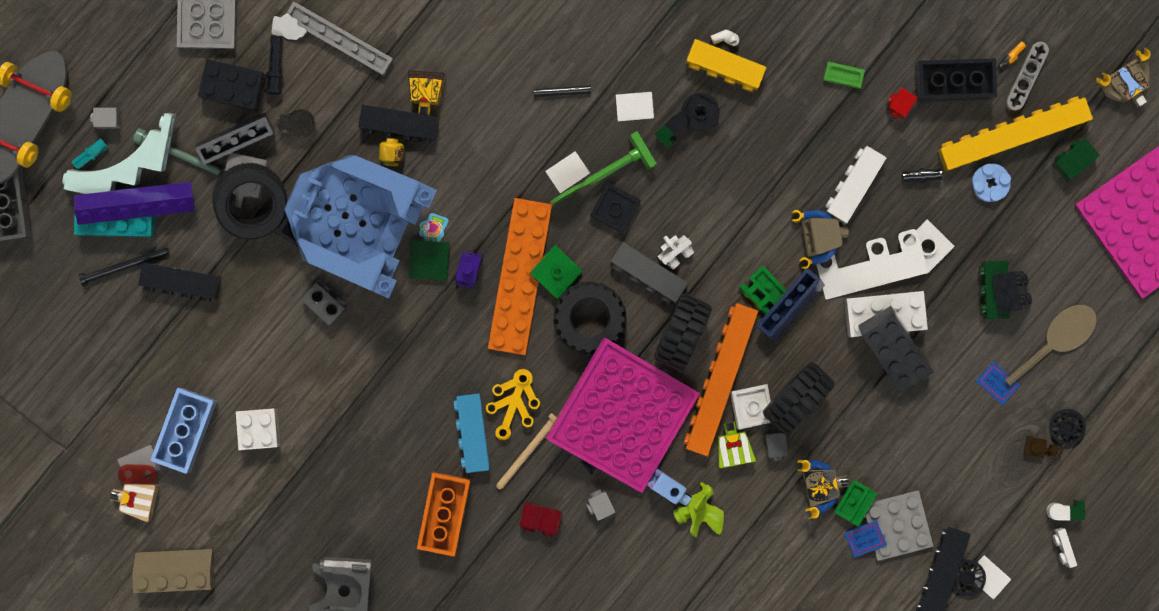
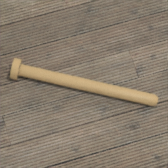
M551 413L548 416L550 418L549 421L496 485L499 490L504 488L548 434L557 419L554 414Z

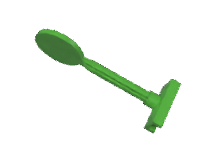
M638 131L629 136L635 149L628 152V155L588 177L583 183L560 194L550 201V204L553 206L567 199L583 187L594 184L632 161L635 162L641 158L647 170L653 168L657 163Z

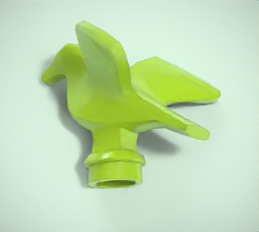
M701 482L702 491L692 495L687 506H678L677 509L673 510L674 516L679 524L686 523L691 518L690 534L696 538L702 521L706 522L716 534L720 535L723 529L724 511L706 503L714 494L713 488Z

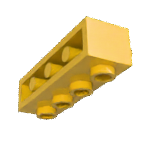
M697 39L694 40L686 60L689 68L699 71V69L705 70L707 75L714 78L720 76L725 78V82L732 85L738 83L743 85L742 89L749 92L758 90L766 67Z

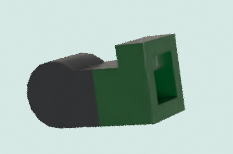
M679 112L655 133L656 137L666 148L670 147L677 141L674 135L690 125L691 117L686 112Z

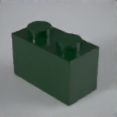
M1086 138L1082 140L1076 139L1069 145L1070 150L1066 153L1062 151L1055 157L1056 161L1052 165L1066 182L1076 177L1100 156Z

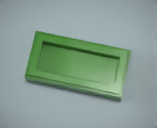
M827 62L823 81L861 89L865 70Z

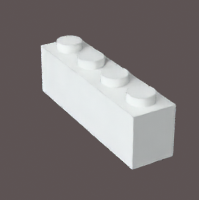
M868 146L864 149H859L854 157L857 161L854 166L850 164L845 172V175H847L845 181H840L835 189L837 192L834 199L830 197L825 205L828 208L825 213L844 225L848 223L886 160L885 156Z

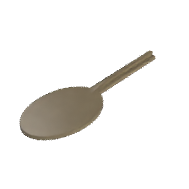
M1074 305L1061 311L1051 321L1047 329V344L1005 380L1009 386L1012 385L1052 349L1058 352H1066L1081 346L1095 329L1096 314L1094 310L1086 305Z

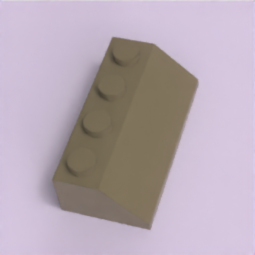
M213 549L136 552L132 573L133 593L213 589L215 587Z

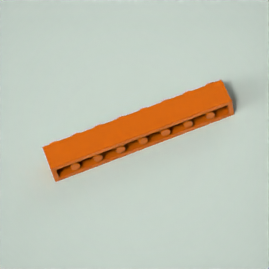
M738 303L734 307H730L727 317H730L728 325L724 324L721 335L724 336L722 343L718 342L715 353L718 355L715 361H711L708 370L711 372L709 379H705L702 387L705 390L703 397L699 396L696 408H699L697 415L692 416L689 424L692 426L690 434L686 433L683 444H686L685 449L708 456L758 310Z

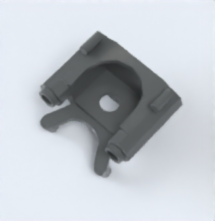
M324 557V559H320V563H313L312 570L326 581L327 593L323 600L309 606V611H367L371 560ZM343 585L350 588V594L346 597H342L338 592L339 588Z

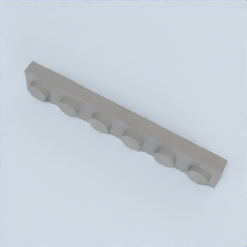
M294 1L286 13L297 19L298 26L305 28L308 33L383 76L393 61V58Z

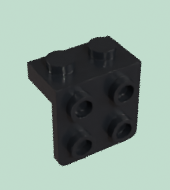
M1014 271L992 276L999 314L1030 308L1032 297L1027 292V285H1029L1027 274H1024L1023 271Z

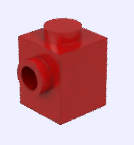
M900 88L896 94L892 93L887 103L889 106L887 110L890 111L889 114L894 118L904 119L918 97L904 88Z

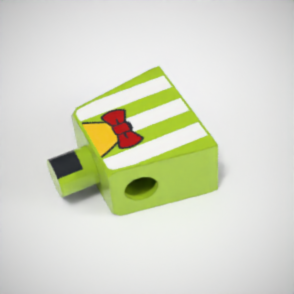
M735 422L725 423L726 435L718 436V467L725 468L756 462L746 433H737Z

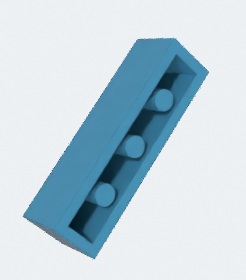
M478 393L456 396L457 400H454L455 412L459 413L456 426L457 431H461L462 438L458 439L459 448L464 452V458H461L462 469H466V473L490 470L481 395Z

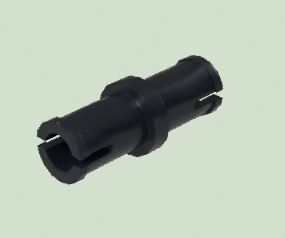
M920 168L919 170L902 171L903 183L916 181L925 183V181L942 180V169L924 170V168Z

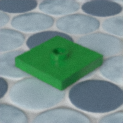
M553 245L529 274L555 299H558L581 274L582 270L556 245Z

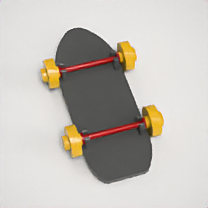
M49 51L33 58L19 71L17 66L10 62H5L0 67V85L7 88L0 99V184L12 178L20 166L28 168L36 161L38 156V146L34 144L53 111L62 112L70 104L71 91L65 88L67 81L66 63L63 56L56 51Z

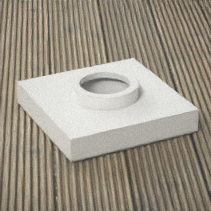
M927 219L917 229L921 244L926 239L932 240L935 244L933 252H923L928 272H930L950 252L954 245ZM911 235L904 244L906 246H913L916 242L915 236Z

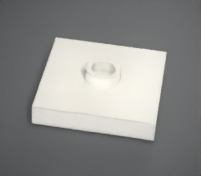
M768 384L730 392L737 429L771 423L763 415V410L771 402Z

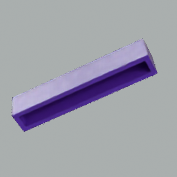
M191 182L74 195L77 225L195 211Z

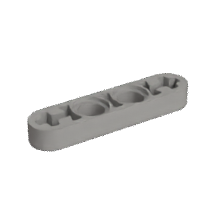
M1037 42L1031 46L1005 101L1006 107L1010 111H1017L1023 107L1048 55L1049 48L1046 43ZM1041 46L1044 54L1041 53L1037 60L1031 59L1030 56L1034 58L1037 54L1035 48ZM1028 63L1035 64L1036 71L1034 73H1029L1026 70ZM1020 80H1025L1028 83L1026 90L1019 89L1018 82ZM1017 93L1024 94V96L1020 95L1017 99L1019 105L1013 107L1010 99L1013 100Z

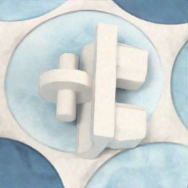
M676 235L671 239L665 236L663 239L666 243L661 246L663 252L657 257L662 263L674 269L680 264L676 258L679 253H682L685 258L694 253L691 247L692 242L685 235L679 239Z

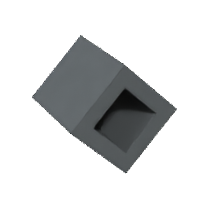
M781 432L764 434L767 457L772 458V461L784 460L783 456H788L786 434Z

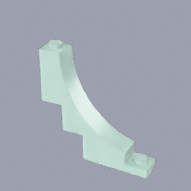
M164 113L159 122L161 130H150L140 147L124 161L103 170H67L62 180L64 189L83 194L115 191L116 182L138 185L142 168L160 172L165 171L176 114Z

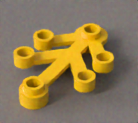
M526 369L518 370L512 380L501 385L497 384L492 389L494 395L500 396L505 390L516 386L512 395L486 405V411L489 414H494L498 409L509 405L502 425L495 432L499 440H507L510 437L511 430L509 427L516 408H518L522 417V424L525 427L533 425L534 420L529 416L521 399L523 389L529 398L530 408L537 409L540 406V401L535 397L530 386L533 380L532 374ZM521 375L527 377L525 382H520L519 377ZM497 386L502 388V392L500 394H497L495 392V388ZM532 400L538 401L536 407L531 406ZM493 404L495 406L494 412L488 410L489 405ZM525 418L531 419L530 425L524 423ZM501 429L507 431L506 436L503 437L499 434Z

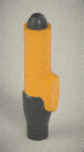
M1021 41L997 66L1002 70L1005 66L1012 64L1018 58L1017 55L1026 47L1027 42Z

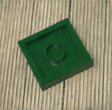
M411 240L409 278L447 281L450 242Z

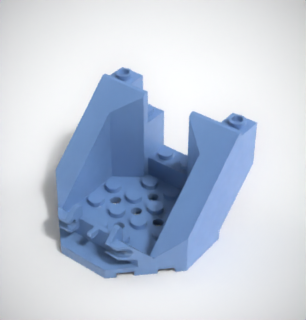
M348 155L299 174L284 211L303 261L389 298L397 281L392 276L400 261L393 258L407 224L412 223L416 225L423 207H430L437 190L361 157ZM352 194L356 195V200L354 202L350 201V196ZM326 204L331 205L330 211H325L324 207ZM343 212L348 213L349 216L347 219L342 218ZM361 220H365L366 225L364 227H360L359 222ZM335 230H340L341 234L339 237L334 236Z

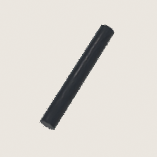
M591 86L534 89V97L591 93Z

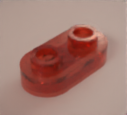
M126 464L118 470L119 480L126 484H151L158 476L156 468L152 465ZM127 470H130L132 472L131 477L126 476L125 473ZM146 471L151 472L150 478L145 477Z

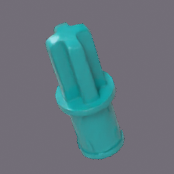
M100 138L90 147H85L86 151L76 157L72 164L76 169H80L91 159L95 160V157L106 150L108 146Z

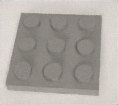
M178 0L177 48L235 49L236 0Z
M919 490L874 501L866 515V521L868 524L877 520L887 543V546L874 550L877 561L934 547Z

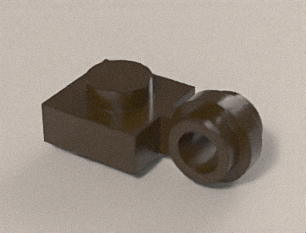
M1027 436L1023 455L1044 459L1046 451L1048 456L1059 458L1062 450L1061 446L1049 445V448H1046L1047 440Z

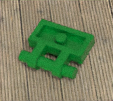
M763 265L748 278L753 283L750 288L745 282L739 287L745 298H749L756 305L755 308L764 315L770 311L766 304L770 301L775 305L787 291ZM757 288L765 296L762 300L754 293Z

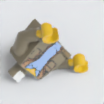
M1145 47L1143 54L1139 50L1135 52L1139 60L1136 58L1111 75L1102 73L1103 80L1096 78V82L1101 84L1106 97L1122 103L1132 99L1137 108L1147 102L1142 91L1149 87V57L1151 53Z

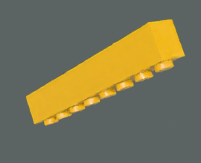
M1077 96L1068 99V104L1061 106V103L1049 106L1050 110L1043 112L1042 109L1031 113V117L1025 118L1024 115L1013 119L1014 123L1007 125V122L995 125L996 129L989 131L988 128L977 132L978 135L972 138L969 134L959 138L960 142L953 144L952 141L941 144L942 148L937 151L944 171L946 172L1092 120L1086 98L1079 99Z

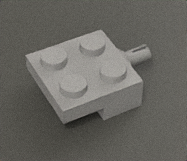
M230 153L225 171L241 163H257L267 167L268 161ZM256 183L240 185L232 192L236 195L233 206L241 208L243 197L261 199L263 186Z

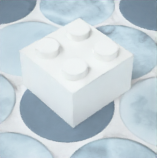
M278 408L236 412L239 450L280 447Z

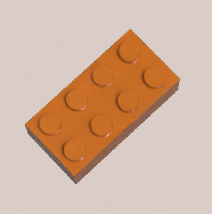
M438 472L432 473L417 549L455 557L471 479Z

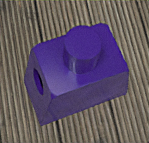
M463 251L455 279L456 286L475 290L483 254Z

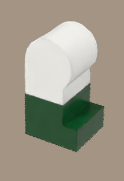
M1073 500V505L1051 503L1047 506L1046 513L1048 517L1054 520H1085V500Z

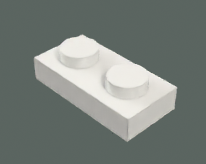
M1065 528L1054 529L1055 535H1053L1056 546L1060 548L1061 553H1059L1061 563L1069 568L1077 566Z

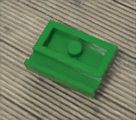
M853 479L834 513L860 527L878 493Z

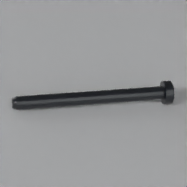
M163 248L86 275L84 272L80 273L79 279L84 287L88 285L89 281L142 264V262L145 263L166 256L170 252L168 248Z

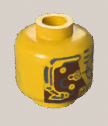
M387 138L386 142L380 143L379 160L383 162V165L398 166V163L403 162L404 145L398 143V139Z

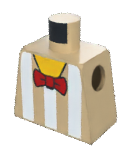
M127 483L124 485L123 491L113 489L110 499L120 502V512L149 522L152 521L159 485Z

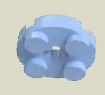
M986 164L978 168L972 176L971 185L974 190L973 192L982 201H998L1009 192L1011 177L1002 166ZM993 178L996 185L989 188L986 180Z

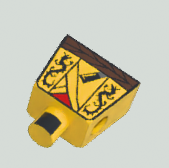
M408 70L410 99L413 104H419L418 114L430 115V105H439L446 78L445 73Z

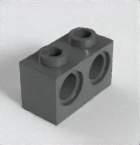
M316 283L301 300L329 326H332L347 310L344 307L346 303L338 296L334 298L330 294L332 290L324 283L322 285ZM317 291L323 294V299L320 302L314 300V294ZM331 304L337 306V312L334 315L328 313V307Z

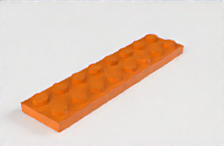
M514 198L488 349L526 355L538 289V282L529 272L544 255L552 210L551 204Z

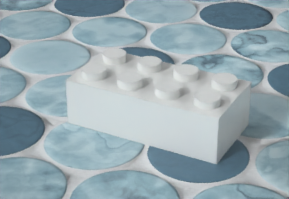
M924 291L844 299L848 337L862 336L858 325L889 306L893 307L908 331L928 330Z

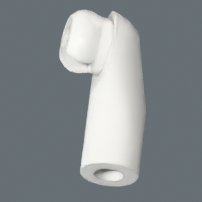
M723 30L710 36L714 45L722 41L732 46L739 44V36L729 30Z

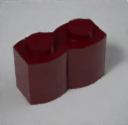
M525 502L519 526H523L524 531L534 532V530H540L542 535L553 537V534L558 533L563 511Z

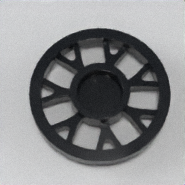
M1062 409L1052 416L1049 430L1051 436L1058 443L1072 445L1083 438L1086 431V423L1079 412L1072 409ZM1067 412L1073 413L1071 420L1066 418ZM1059 414H1061V416L1064 419L1061 422H1059L1056 418ZM1080 418L1081 423L1075 425L1074 420ZM1053 424H1059V430H1053ZM1076 428L1082 430L1080 435L1074 433ZM1060 432L1064 434L1061 440L1056 437ZM1072 434L1073 441L1068 442L1067 435Z
M969 559L962 560L961 564L964 565L966 570L962 572L959 570L960 579L955 580L953 589L961 595L972 596L983 589L986 583V574L978 562ZM969 563L975 564L973 571L968 570ZM981 570L983 576L976 577L974 573ZM975 580L982 583L979 588L973 584ZM961 581L964 585L957 589L955 585ZM966 585L972 586V592H966Z

